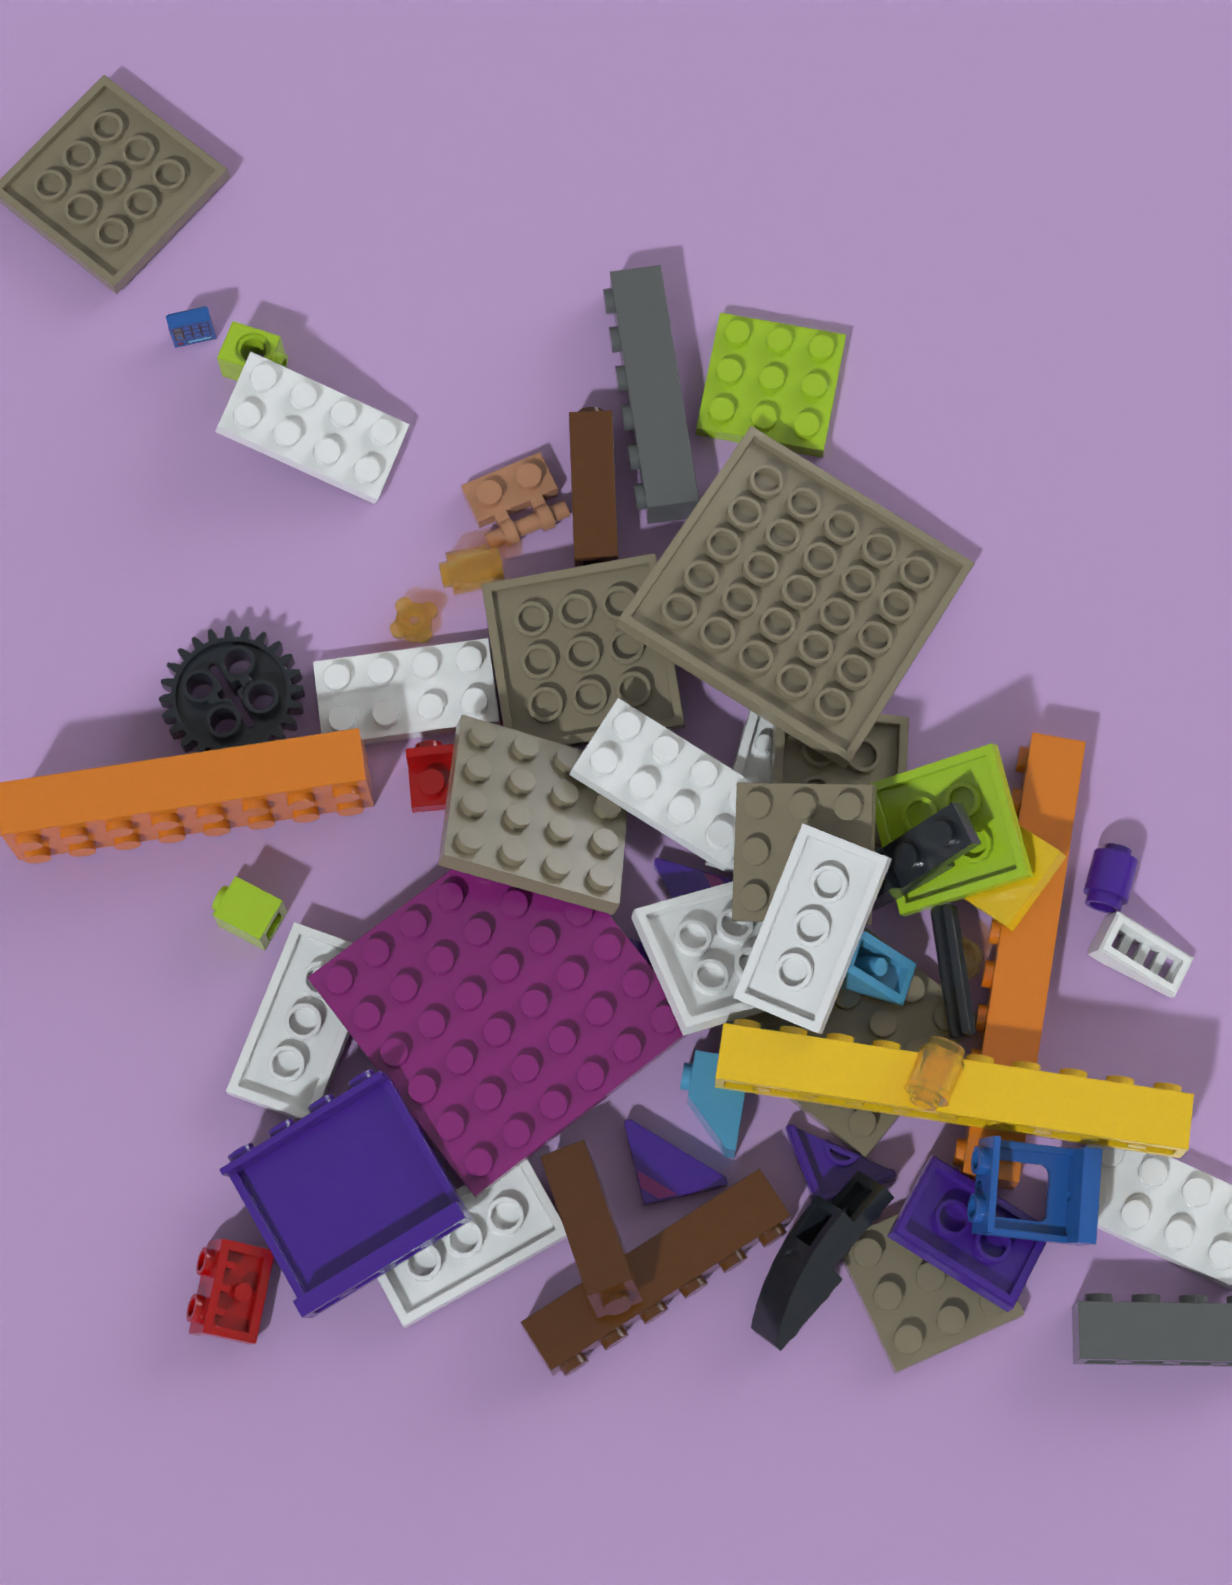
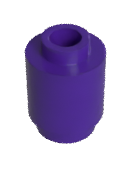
M1107 843L1104 848L1094 850L1083 890L1084 894L1087 895L1085 904L1088 907L1112 914L1117 911L1121 912L1122 905L1128 903L1138 866V860L1131 855V849L1120 844Z

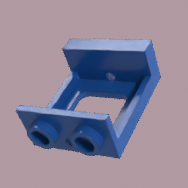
M1000 1136L979 1139L978 1146H975L971 1157V1170L973 1174H976L975 1194L973 1193L970 1196L967 1208L968 1220L972 1222V1234L1075 1246L1096 1245L1102 1149L1091 1147L1072 1149L1001 1140ZM999 1160L1041 1165L1046 1168L1048 1172L1045 1217L1041 1221L995 1217Z

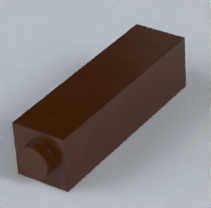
M585 407L578 412H569L575 567L618 560L612 410L603 411L598 407Z
M584 1139L540 1156L586 1295L597 1317L618 1315L627 1311L631 1305L642 1302L640 1291L597 1168Z

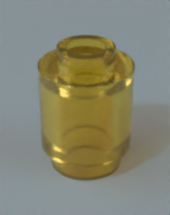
M483 544L445 552L446 561L438 563L443 588L452 587L454 595L482 590L481 584L505 580L498 546L487 548V545Z
M931 1036L927 1044L921 1045L904 1085L905 1091L911 1095L909 1098L911 1103L928 1111H936L937 1107H947L965 1066V1062L962 1059L965 1050L960 1045L938 1036Z

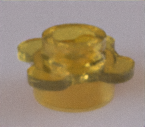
M408 597L398 599L395 603L396 619L390 624L391 635L396 639L404 638L410 642L426 643L430 641L433 636L432 619L438 615L436 605L430 601L423 604L415 603ZM412 617L418 618V621L414 624L410 622Z

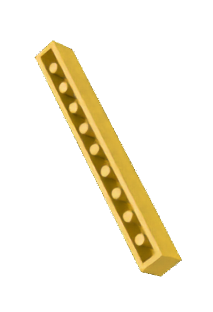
M735 1019L733 1024L723 1023L714 1088L1181 1158L1189 1150L1194 1094L1181 1092L1182 1087L1177 1084L1157 1082L1151 1088L1134 1085L1135 1080L1126 1076L1110 1075L1106 1077L1105 1081L1087 1078L1088 1073L1086 1071L1073 1068H1062L1058 1074L1040 1071L1041 1066L1039 1064L1026 1061H1015L1012 1066L994 1064V1058L980 1054H968L966 1059L947 1057V1051L934 1047H921L919 1052L900 1050L901 1045L899 1043L887 1040H874L872 1045L854 1043V1037L841 1033H828L826 1038L807 1036V1030L794 1026H781L779 1031L761 1029V1023L748 1019Z

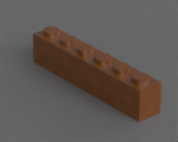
M759 1168L627 1253L643 1300L642 1302L631 1305L627 1311L621 1314L606 1315L598 1318L586 1295L583 1283H580L521 1321L522 1328L552 1376L559 1371H562L564 1376H568L589 1362L586 1354L602 1345L605 1350H608L629 1336L626 1331L627 1327L640 1319L646 1325L669 1310L665 1303L681 1293L687 1299L708 1285L705 1277L721 1267L723 1272L727 1273L748 1259L745 1254L746 1250L759 1242L765 1248L782 1238L787 1233L784 1226L789 1223L791 1215Z

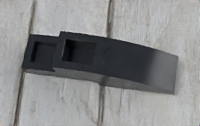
M952 802L883 848H874V852L889 857L892 860L873 905L872 912L905 896L955 866L954 861L981 844L962 803Z
M858 1170L831 1202L819 1195L815 1197L786 1237L765 1278L751 1324V1329L779 1351H782L789 1341L798 1334L801 1327L820 1305L829 1298L833 1290L843 1280L833 1268L894 1199V1196L885 1186Z

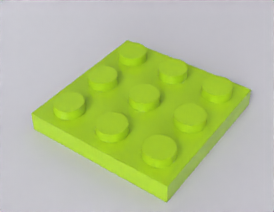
M720 313L696 426V435L740 443L750 426L795 453L823 458L846 334Z
M990 743L870 783L877 786L875 822L882 848L952 802L963 804L981 841L980 845L956 859L953 868L897 899L896 902L900 915H912L935 906L1033 877L998 745Z

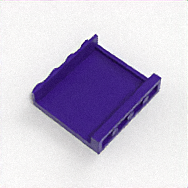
M370 1069L357 1075L348 1082L351 1089L334 1098L333 1094H329L318 1099L308 1107L310 1114L297 1122H294L291 1118L277 1124L268 1131L269 1139L254 1147L253 1143H249L238 1148L228 1156L230 1163L219 1169L223 1176L230 1177L297 1297V1299L293 1300V1303L302 1318L317 1316L473 1220L392 1078L381 1070L374 1073Z

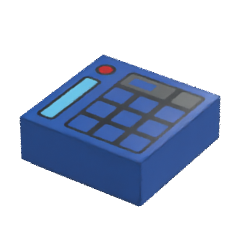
M206 306L166 316L168 329L175 348L217 339L213 321Z

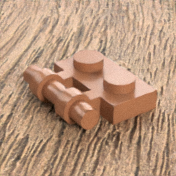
M541 452L461 485L464 498L479 529L494 522L498 527L484 534L490 550L504 544L507 547H511L520 543L521 537L539 529H542L543 532L556 527V522L570 517L569 509L564 500L548 506L545 502L558 495V487ZM529 507L534 512L516 521H512L509 517Z

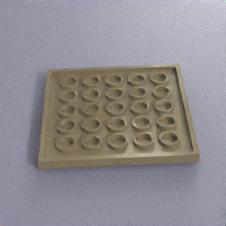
M750 426L623 611L615 627L846 769L975 563Z

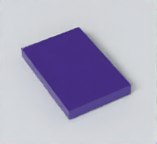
M932 1155L923 1167L887 1237L1006 1312H1009L1014 1308L1047 1242L972 1234V1222L968 1220L967 1208L970 1196L973 1193L975 1194V1181ZM997 1195L995 1217L1038 1221Z

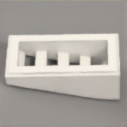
M1119 911L1103 919L1087 950V955L1100 963L1170 998L1175 997L1194 959ZM1118 933L1122 936L1116 948H1113L1111 945ZM1134 941L1139 945L1132 958H1129L1126 954ZM1152 950L1156 953L1147 969L1142 965L1149 951ZM1166 958L1173 962L1163 979L1158 974Z

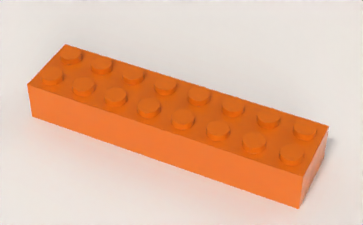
M356 728L0 782V835L18 860L35 864L51 860V855L69 853V855L74 857L89 856L96 853L97 848L114 846L118 850L134 849L141 846V842L159 839V842L175 843L184 840L186 835L203 832L206 836H221L231 831L230 828L248 826L250 829L255 830L266 829L274 826L275 821L293 819L297 823L312 822L319 819L320 814L338 812V815L353 816L364 812L366 807L374 806L368 758L360 730Z

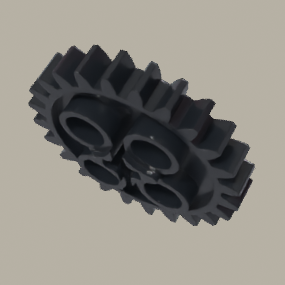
M226 626L224 638L218 639L216 633L210 629L208 630L209 642L203 644L194 636L192 638L194 651L190 653L182 648L177 650L183 661L181 665L168 662L167 667L174 678L161 679L160 683L163 689L169 692V694L159 697L162 707L169 709L161 715L165 724H174L169 730L173 740L183 738L180 745L185 753L193 750L195 747H197V753L286 739L283 733L284 729L297 731V723L291 715L304 714L302 704L295 701L306 697L303 686L295 685L303 678L299 669H291L295 664L292 654L281 656L284 649L280 641L268 647L269 639L266 632H262L255 640H252L249 627L245 626L240 637H235L231 626ZM246 661L250 663L249 668L241 674L229 672L230 667L236 662ZM216 666L220 670L234 695L239 696L243 708L255 722L254 727L246 725L232 700L225 696L221 684L210 672L211 667ZM200 685L212 686L211 692L203 698L191 696L193 690ZM268 695L274 698L272 704L267 708L257 709L252 706L254 701L260 696ZM232 719L236 721L234 728L227 733L215 731L217 724L222 720Z

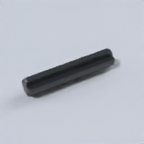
M943 904L933 907L930 914L948 1034L950 1038L966 1039L975 1035L976 1027L958 909L954 905Z

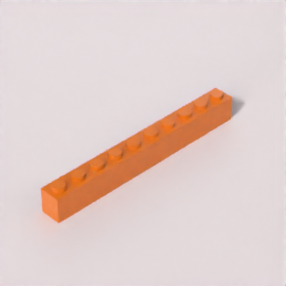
M1032 732L1027 747L1019 746L1015 772L1023 773L1020 789H1012L1011 797L1019 825L1060 850L1066 858L1013 932L993 918L991 919L988 943L996 944L993 961L985 960L981 987L989 989L986 1005L978 1004L976 1011V1031L982 1032L979 1049L971 1048L970 1054L994 1058V1064L1012 1066L1015 1061H1026L1036 1064L1038 1061L1085 752V741ZM967 1126L965 1139L957 1138L952 1165L960 1167L961 1173L976 1181V1174H973L971 1170V1157L975 1146H978L979 1139L1000 1136L1001 1140L1025 1143L1026 1135ZM999 1160L998 1188L1015 1189L1019 1183L1022 1163Z

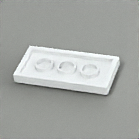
M250 352L215 432L375 504L410 424Z
M488 638L313 662L321 734L359 728L363 743L367 745L455 733L456 725L461 715L500 725Z
M618 698L569 774L720 870L724 871L733 858L737 783L753 782Z
M802 823L733 998L813 1032L822 1034L892 859Z
M294 922L226 1089L228 1095L297 1120L310 1114L308 1107L318 1099L326 1096L350 1034L307 977L350 946L352 942Z
M1086 1144L1085 1147L1102 1149L1097 1228L1232 1290V1185L1169 1156Z
M528 1159L476 1199L466 1185L456 1189L473 1220L377 1278L404 1329L567 1238L562 1220Z

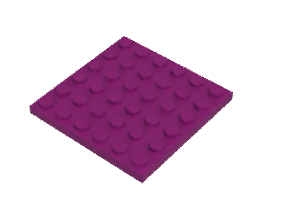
M453 869L449 870L307 977L378 1072L381 1070L390 1075L417 1123L475 1199L687 1036H683L655 971L608 913Z

